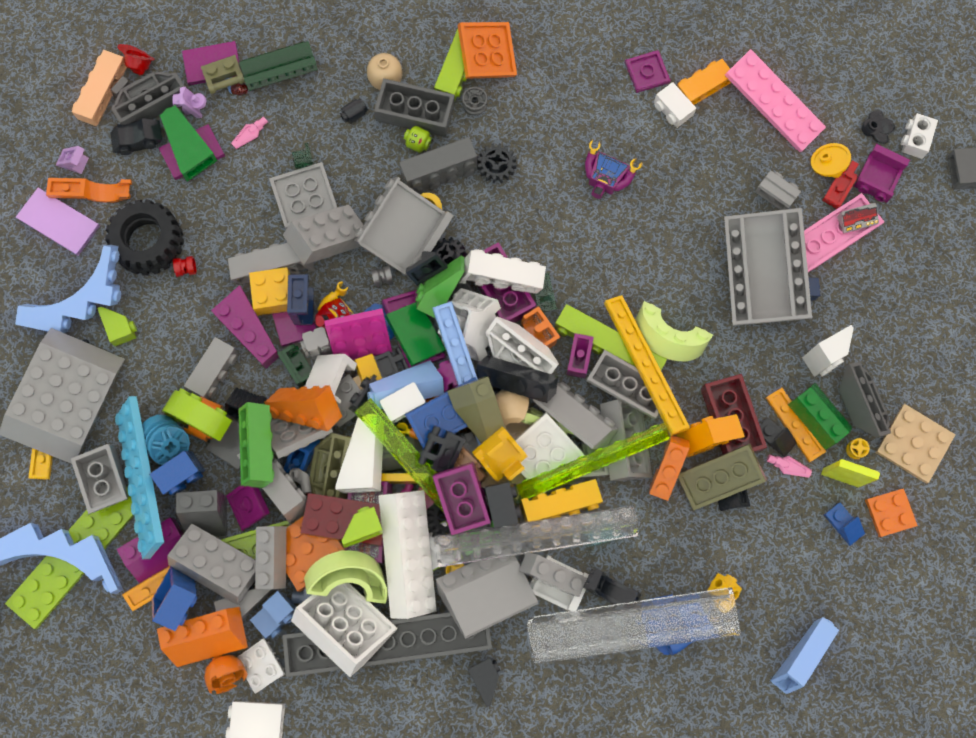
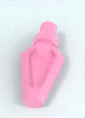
M262 117L253 124H246L231 144L235 149H238L256 139L259 131L268 121Z
M769 454L767 457V462L778 467L783 474L807 478L811 476V469L790 456L782 458Z

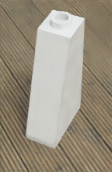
M366 414L365 417L357 418L335 487L336 490L342 493L381 491L384 421L378 418L377 415Z

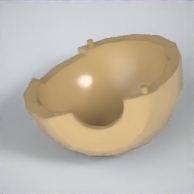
M500 390L495 396L506 429L507 424H519L524 420L528 410L529 398Z

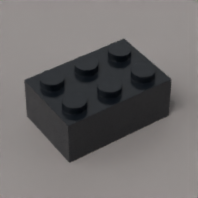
M505 481L485 487L494 528L519 523L523 512L521 504H517L515 499L518 496L516 483L512 484V481Z

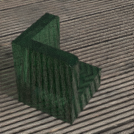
M304 143L306 149L292 152L296 170L314 165L308 143Z

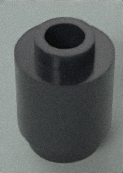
M361 98L358 100L354 99L341 108L340 116L345 123L349 122L352 124L364 116L368 109Z

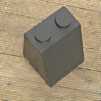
M218 490L176 493V514L184 532H186L191 524H194L213 536L228 535L226 495Z

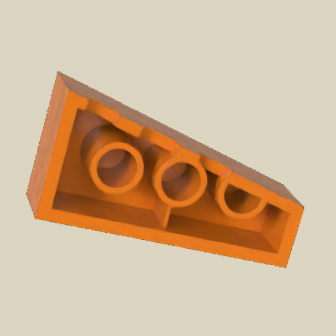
M325 385L323 388L313 386L311 389H307V387H301L300 389L295 387L279 388L264 402L265 405H270V413L274 419L324 431H329L343 417L330 385Z

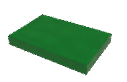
M417 302L388 313L385 316L411 366L437 356L446 350L427 314L416 309Z

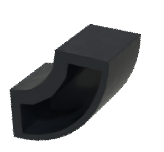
M141 118L134 123L126 125L117 124L110 132L113 153H120L121 155H130L134 151L154 149L162 141L160 121Z

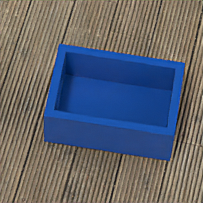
M183 451L149 475L163 495H174L186 489L185 484L194 483L203 477L202 473L206 470L193 451Z
M170 566L152 598V621L173 631H176L179 625L182 626L187 617L185 613L189 607L192 608L198 597L196 596V582Z

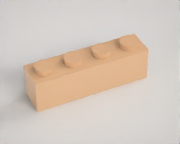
M103 50L102 54L98 56L93 71L89 73L86 85L82 87L78 100L73 104L72 113L78 120L98 126L113 96L111 88L120 80L127 69L124 57Z

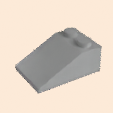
M106 444L70 458L88 514L128 499L123 469L115 447Z

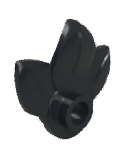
M876 110L869 114L868 119L863 122L861 129L866 136H873L877 142L888 143L889 138L887 134L894 131L895 124L890 119L884 118L882 111Z

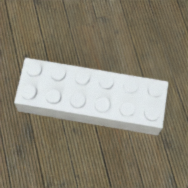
M425 491L379 495L390 617L392 619H409L437 612Z

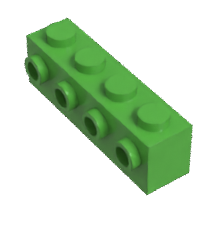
M247 402L239 408L241 486L264 488L273 482V451L271 448L273 434L270 426L272 420L270 405Z

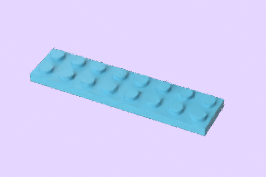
M129 396L116 414L115 423L119 426L118 440L122 443L121 456L122 460H125V477L128 478L129 482L128 495L132 499L131 512L135 516L134 530L135 533H138L139 538L138 551L141 552L142 559H151L164 543L153 481L149 475L151 470L137 396Z

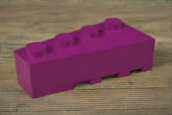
M239 285L216 305L211 312L257 361L267 369L279 356L246 294Z

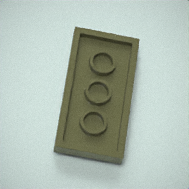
M750 443L680 472L678 476L693 510L767 481Z

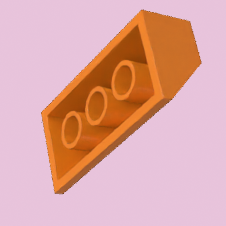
M240 607L227 608L185 620L182 626L179 625L176 631L167 627L157 629L160 648L176 667L248 648Z

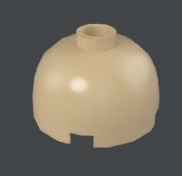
M380 53L372 57L368 62L367 77L370 84L376 89H381L383 78L401 82L403 76L402 67L395 56L388 53Z

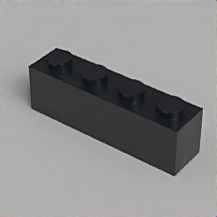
M488 355L477 364V379L488 377L492 387L548 403L556 394L558 376Z

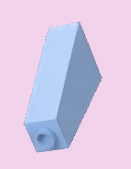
M431 360L370 383V392H367L368 401L374 405L376 410L383 409L380 400L413 382L424 399L437 397L444 394L443 377Z
M824 617L814 621L770 681L785 694L804 687L839 629Z

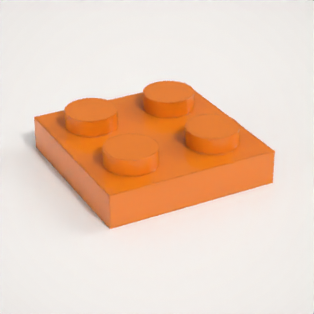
M904 488L865 500L878 537L918 526Z

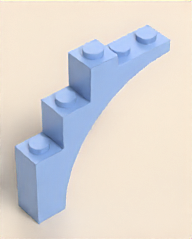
M103 246L100 261L93 275L71 297L52 305H19L15 324L43 331H49L50 328L65 333L71 327L72 321L70 317L82 320L93 318L96 313L95 303L108 306L118 304L121 299L120 285L113 284L117 276L115 267L120 255L118 251L119 246Z

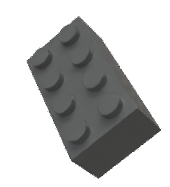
M383 78L374 109L375 119L379 122L409 129L413 126H419L431 134L446 137L455 106V95Z
M467 137L399 162L401 177L404 184L418 194H421L426 189L440 187L442 183H452L464 175L465 177L473 175L477 171V154L470 138Z

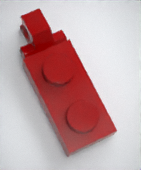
M852 160L841 176L834 179L822 200L823 202L836 209L841 207L858 178L857 174L854 173L859 165L857 162Z

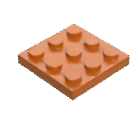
M460 22L457 25L466 79L517 76L509 22Z
M304 516L286 529V573L298 592L306 588L304 577L316 561L328 554L345 550L340 540L301 534Z

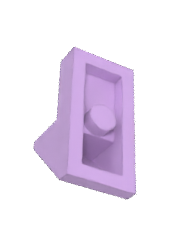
M74 146L62 150L56 166L82 174L89 158L83 155V148Z

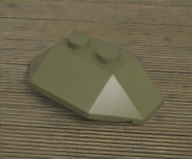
M331 433L315 446L310 472L312 494L347 499L348 493H342L336 490L335 487L351 437Z

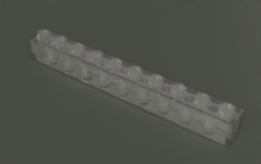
M633 505L517 523L499 528L491 527L465 531L455 535L434 536L438 567L521 555L526 554V552L533 553L638 536L639 521Z

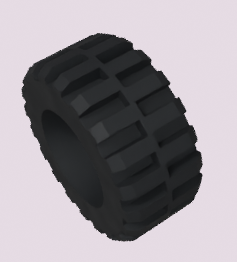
M135 200L134 204L129 202L125 204V208L117 209V214L115 216L112 215L109 219L111 224L106 226L105 231L108 234L105 235V241L108 245L119 246L118 251L120 255L118 263L127 271L130 270L137 275L139 272L142 275H149L151 271L155 275L160 273L159 269L161 268L164 270L170 268L168 264L170 262L173 263L176 254H181L182 249L180 245L184 244V239L181 236L183 231L168 208H164L158 202L154 204L152 200H145V203L142 200ZM147 224L160 227V237L151 248L143 251L130 249V237L137 228Z

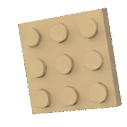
M903 404L889 427L891 434L884 436L875 453L927 484L930 482L955 434L908 405Z

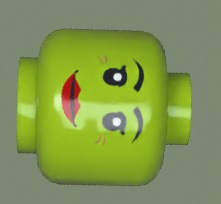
M413 126L411 130H406L403 139L406 140L407 148L422 153L424 150H428L432 137H430L429 131L419 126Z

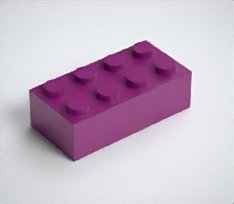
M499 242L483 250L487 254L497 253L508 258ZM490 283L483 284V286L477 285L482 295L498 300L501 309L495 313L496 317L513 323L520 321L525 314L537 306L529 292L514 291L511 289L512 286L500 289L495 288Z

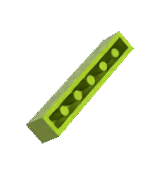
M567 304L565 305L554 326L557 329V333L562 336L568 335L573 340L575 333L594 337L591 349L593 353L599 355L606 350L636 367L617 331ZM651 351L660 370H662L667 358Z

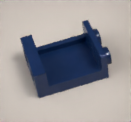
M308 274L288 275L287 313L294 325H313L314 289L309 287Z

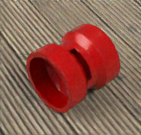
M188 256L186 259H173L176 277H182L184 274H197L196 262L193 256Z

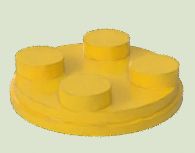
M838 143L821 146L811 157V166L814 172L824 177H840L851 162L849 149Z

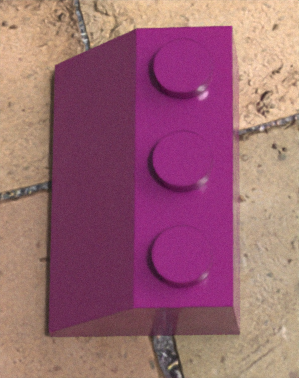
M170 517L161 522L164 543L151 559H142L141 552L138 551V537L116 549L126 568L139 583L169 566L167 556L184 534L176 519Z

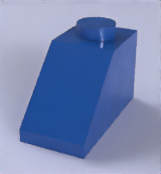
M316 440L304 448L291 452L286 460L284 471L288 475L289 471L293 468H299L305 472L313 459L315 446L320 443V440Z

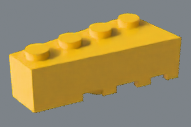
M594 479L572 485L570 489H557L551 492L550 495L545 493L536 495L530 501L528 498L521 499L520 504L526 526L531 525L532 528L542 526V522L549 519L552 523L561 520V516L569 514V517L581 514L580 510L587 508L588 511L598 509L599 504L603 500L597 481Z

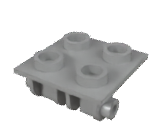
M350 374L341 379L335 393L341 400L338 407L343 416L336 423L339 428L344 424L345 426L352 422L351 419L357 416L348 409L352 404L349 402L355 392H360L359 387Z

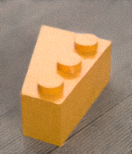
M737 414L716 419L713 416L701 419L702 423H693L687 431L675 435L690 441V449L686 458L714 449L719 444H727L730 440L745 437Z

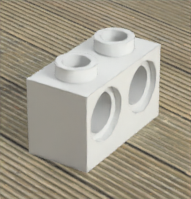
M918 113L913 119H909L905 127L908 130L907 135L905 134L901 141V145H903L902 152L923 159L930 150L938 120Z

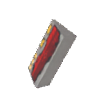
M876 203L846 210L837 216L843 234L879 224Z

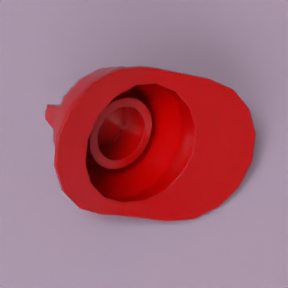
M126 44L117 45V48L124 53L125 66L138 75H143L149 69L151 61L155 60V58L134 46Z

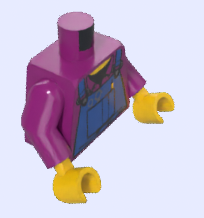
M592 140L589 143L591 150L588 152L585 161L586 177L590 179L589 185L594 187L591 195L601 199L604 192L612 195L614 191H620L629 186L636 175L635 171L641 169L643 164L641 162L639 167L636 168L634 166L636 159H633L630 165L600 151L596 153L601 144L599 142L598 147L593 148L591 145Z

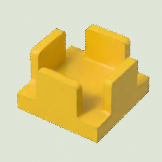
M503 426L472 452L497 482L504 476L509 481L514 479L525 469L521 462L528 457Z

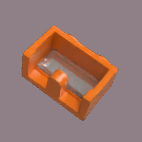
M539 306L522 317L520 324L526 331L549 349L555 346L560 336Z

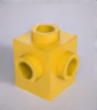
M718 573L712 580L706 594L716 603L730 609L739 597L742 588L736 583L737 579L727 574L724 576Z

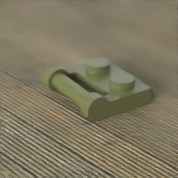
M235 55L201 66L210 94H214L217 90L237 83H245Z

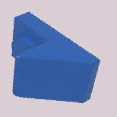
M840 502L824 514L849 546L865 534L859 517L853 518Z

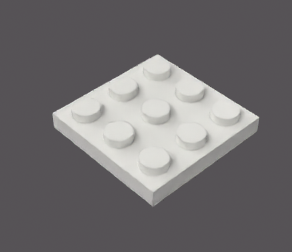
M547 412L515 439L528 456L521 462L525 468L521 474L540 494L546 493L586 457Z

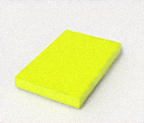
M841 459L823 468L821 475L859 488L878 480L880 473Z

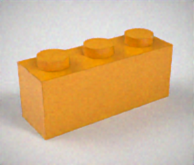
M723 59L717 62L712 61L707 68L697 70L688 79H682L677 84V87L695 105L731 83L725 76L730 68Z

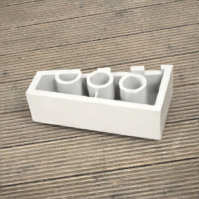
M475 249L471 250L464 259L465 272L460 278L459 283L466 284V280L475 281V285L478 286L490 283L495 288L502 289L512 286L511 289L514 291L538 293L543 289L546 266H541L538 262H523L520 258H505L497 253L491 255L483 250Z

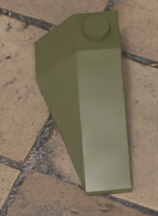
M488 377L476 379L447 391L453 409L475 434L481 444L502 426L505 428L496 396Z

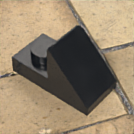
M423 251L421 260L406 268V274L418 286L420 283L447 269L448 265L436 252Z
M768 417L760 425L765 442L783 457H786L797 444L787 427L781 429Z

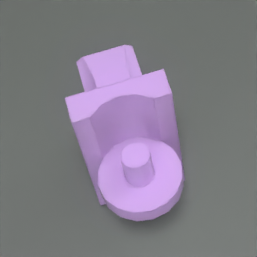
M181 87L180 93L173 95V105H176V107L182 106V111L185 115L192 114L196 118H202L200 109L205 107L206 97L201 93L194 95L186 87Z

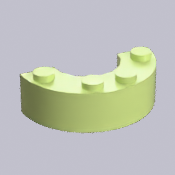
M645 301L635 319L650 350L659 356L674 361H691L702 355L713 334L699 327H695L688 332L673 329L662 319L661 309Z
M341 550L328 554L316 561L304 577L307 594L327 596L333 588L340 584L355 583L363 587L366 601L386 604L387 587L383 571L374 558L362 552Z

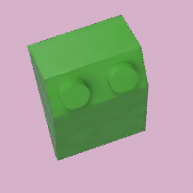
M463 256L447 264V269L426 280L423 284H419L415 301H417L416 309L435 318L432 308L447 303L465 272Z

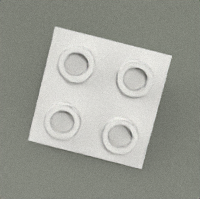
M265 638L238 656L244 664L248 674L246 679L255 694L285 675V668L277 661L279 658L274 656L276 653L272 652L273 650L269 645L270 642H267Z

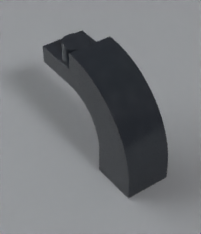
M596 568L595 570L591 569L583 587L603 600L631 613H634L641 597L638 591L614 581L606 576L603 571Z

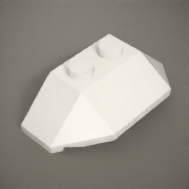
M496 317L486 331L492 356L549 374H552L559 365L546 345L516 323Z

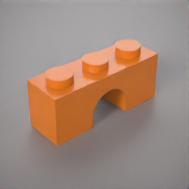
M670 435L659 469H656L652 479L649 494L667 501L669 500L690 449L689 440Z

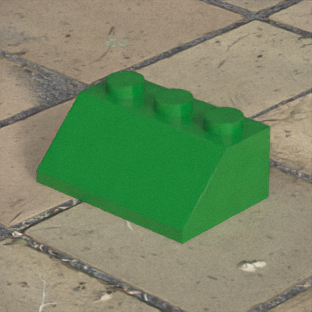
M816 383L788 404L825 450L838 443L853 428Z

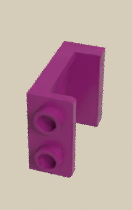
M876 144L870 151L853 187L863 194L868 193L874 196L877 201L887 203L893 197V191L910 160Z

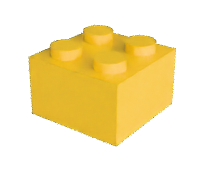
M287 267L249 273L253 310L257 316L287 312L288 275H291Z

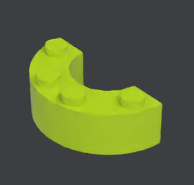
M184 389L174 390L162 412L185 426L188 424L207 436L221 441L232 422L231 419L226 417L227 412L218 407L216 409L209 407L201 402L202 398L193 393L190 394Z

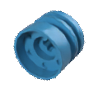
M155 415L143 422L142 428L147 453L156 463L164 465L181 452L189 450V436L173 418L167 415Z

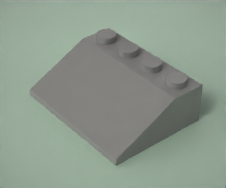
M508 546L436 579L438 594L465 639L538 604V600L525 574L519 571L521 566Z

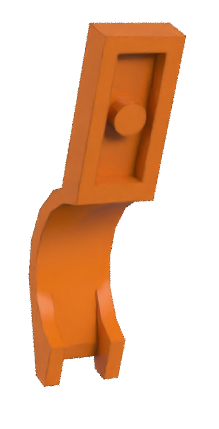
M48 178L46 196L48 198L88 199L95 202L116 203L130 199L129 187L132 185V180L121 179L117 184H100L82 178Z

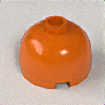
M220 655L213 657L206 667L204 680L209 693L215 690L216 694H221L236 687L237 685L233 683L241 678L244 681L248 674L244 664L238 657Z

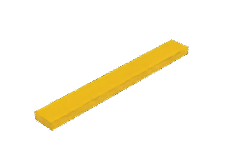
M623 296L605 300L604 305L668 432L673 436L687 431L690 426Z

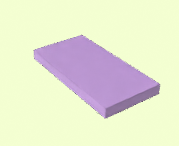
M40 188L36 189L16 216L21 222L77 256L80 255L100 227L98 223L60 200L48 198L46 192Z

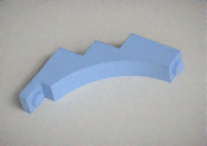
M29 523L0 538V566L31 556L56 557L76 566L92 581L104 579L102 584L107 592L117 594L123 591L122 585L98 536L91 535L74 544L68 530L60 529L44 538L39 526Z

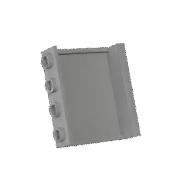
M395 177L393 179L390 178L384 187L386 191L376 199L374 203L376 207L366 215L364 226H360L354 235L356 237L354 242L410 278L406 274V268L420 261L423 251L431 252L454 215L448 211L444 212L401 182V178Z

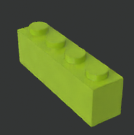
M458 29L434 87L436 91L454 94L455 101L462 94L463 87L461 85L463 81H467Z

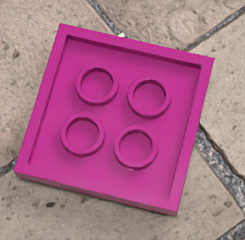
M382 308L324 321L333 354H346L352 360L370 354L376 356L387 351L392 352Z

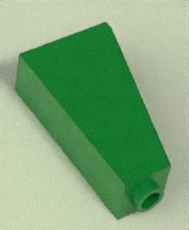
M176 105L165 109L160 114L180 172L187 182L217 162L214 153Z

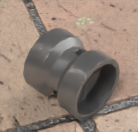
M389 265L383 266L382 269H371L375 287H379L384 283H393Z

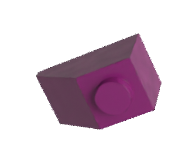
M575 333L566 375L586 378L594 337Z

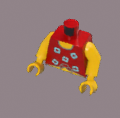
M342 281L337 284L335 292H330L321 300L318 306L315 323L317 326L323 327L325 331V320L354 314L345 302L338 298V296H345L348 287L341 289Z

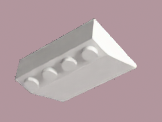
M350 583L336 586L327 596L311 595L296 607L291 619L349 677L365 665L397 630V627L370 602L366 601V598Z

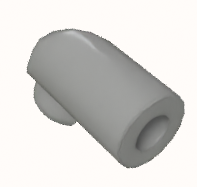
M299 468L291 469L289 476L292 480L301 484V491L304 494L311 493L309 475Z

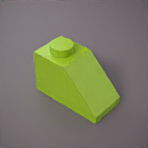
M104 307L97 308L111 344L118 346L137 338L135 334L137 327L134 321H130L126 316Z
M363 507L358 510V513L354 514L342 539L344 548L383 534L374 507Z

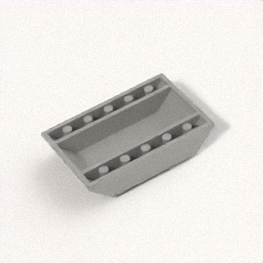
M802 208L724 216L733 326L812 319Z
M50 328L40 342L4 415L0 427V436L72 464L70 458L81 454L125 359Z

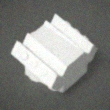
M461 288L454 294L452 304L470 358L481 361L487 356L485 348L489 345L486 331L496 318L495 313L501 307L497 299Z

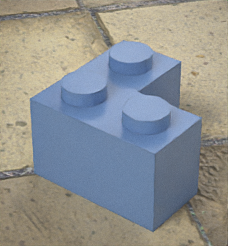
M277 591L262 604L264 608L250 619L265 639L270 637L274 639L282 632L281 627L284 624L289 625L292 623L291 619L296 606L285 593Z

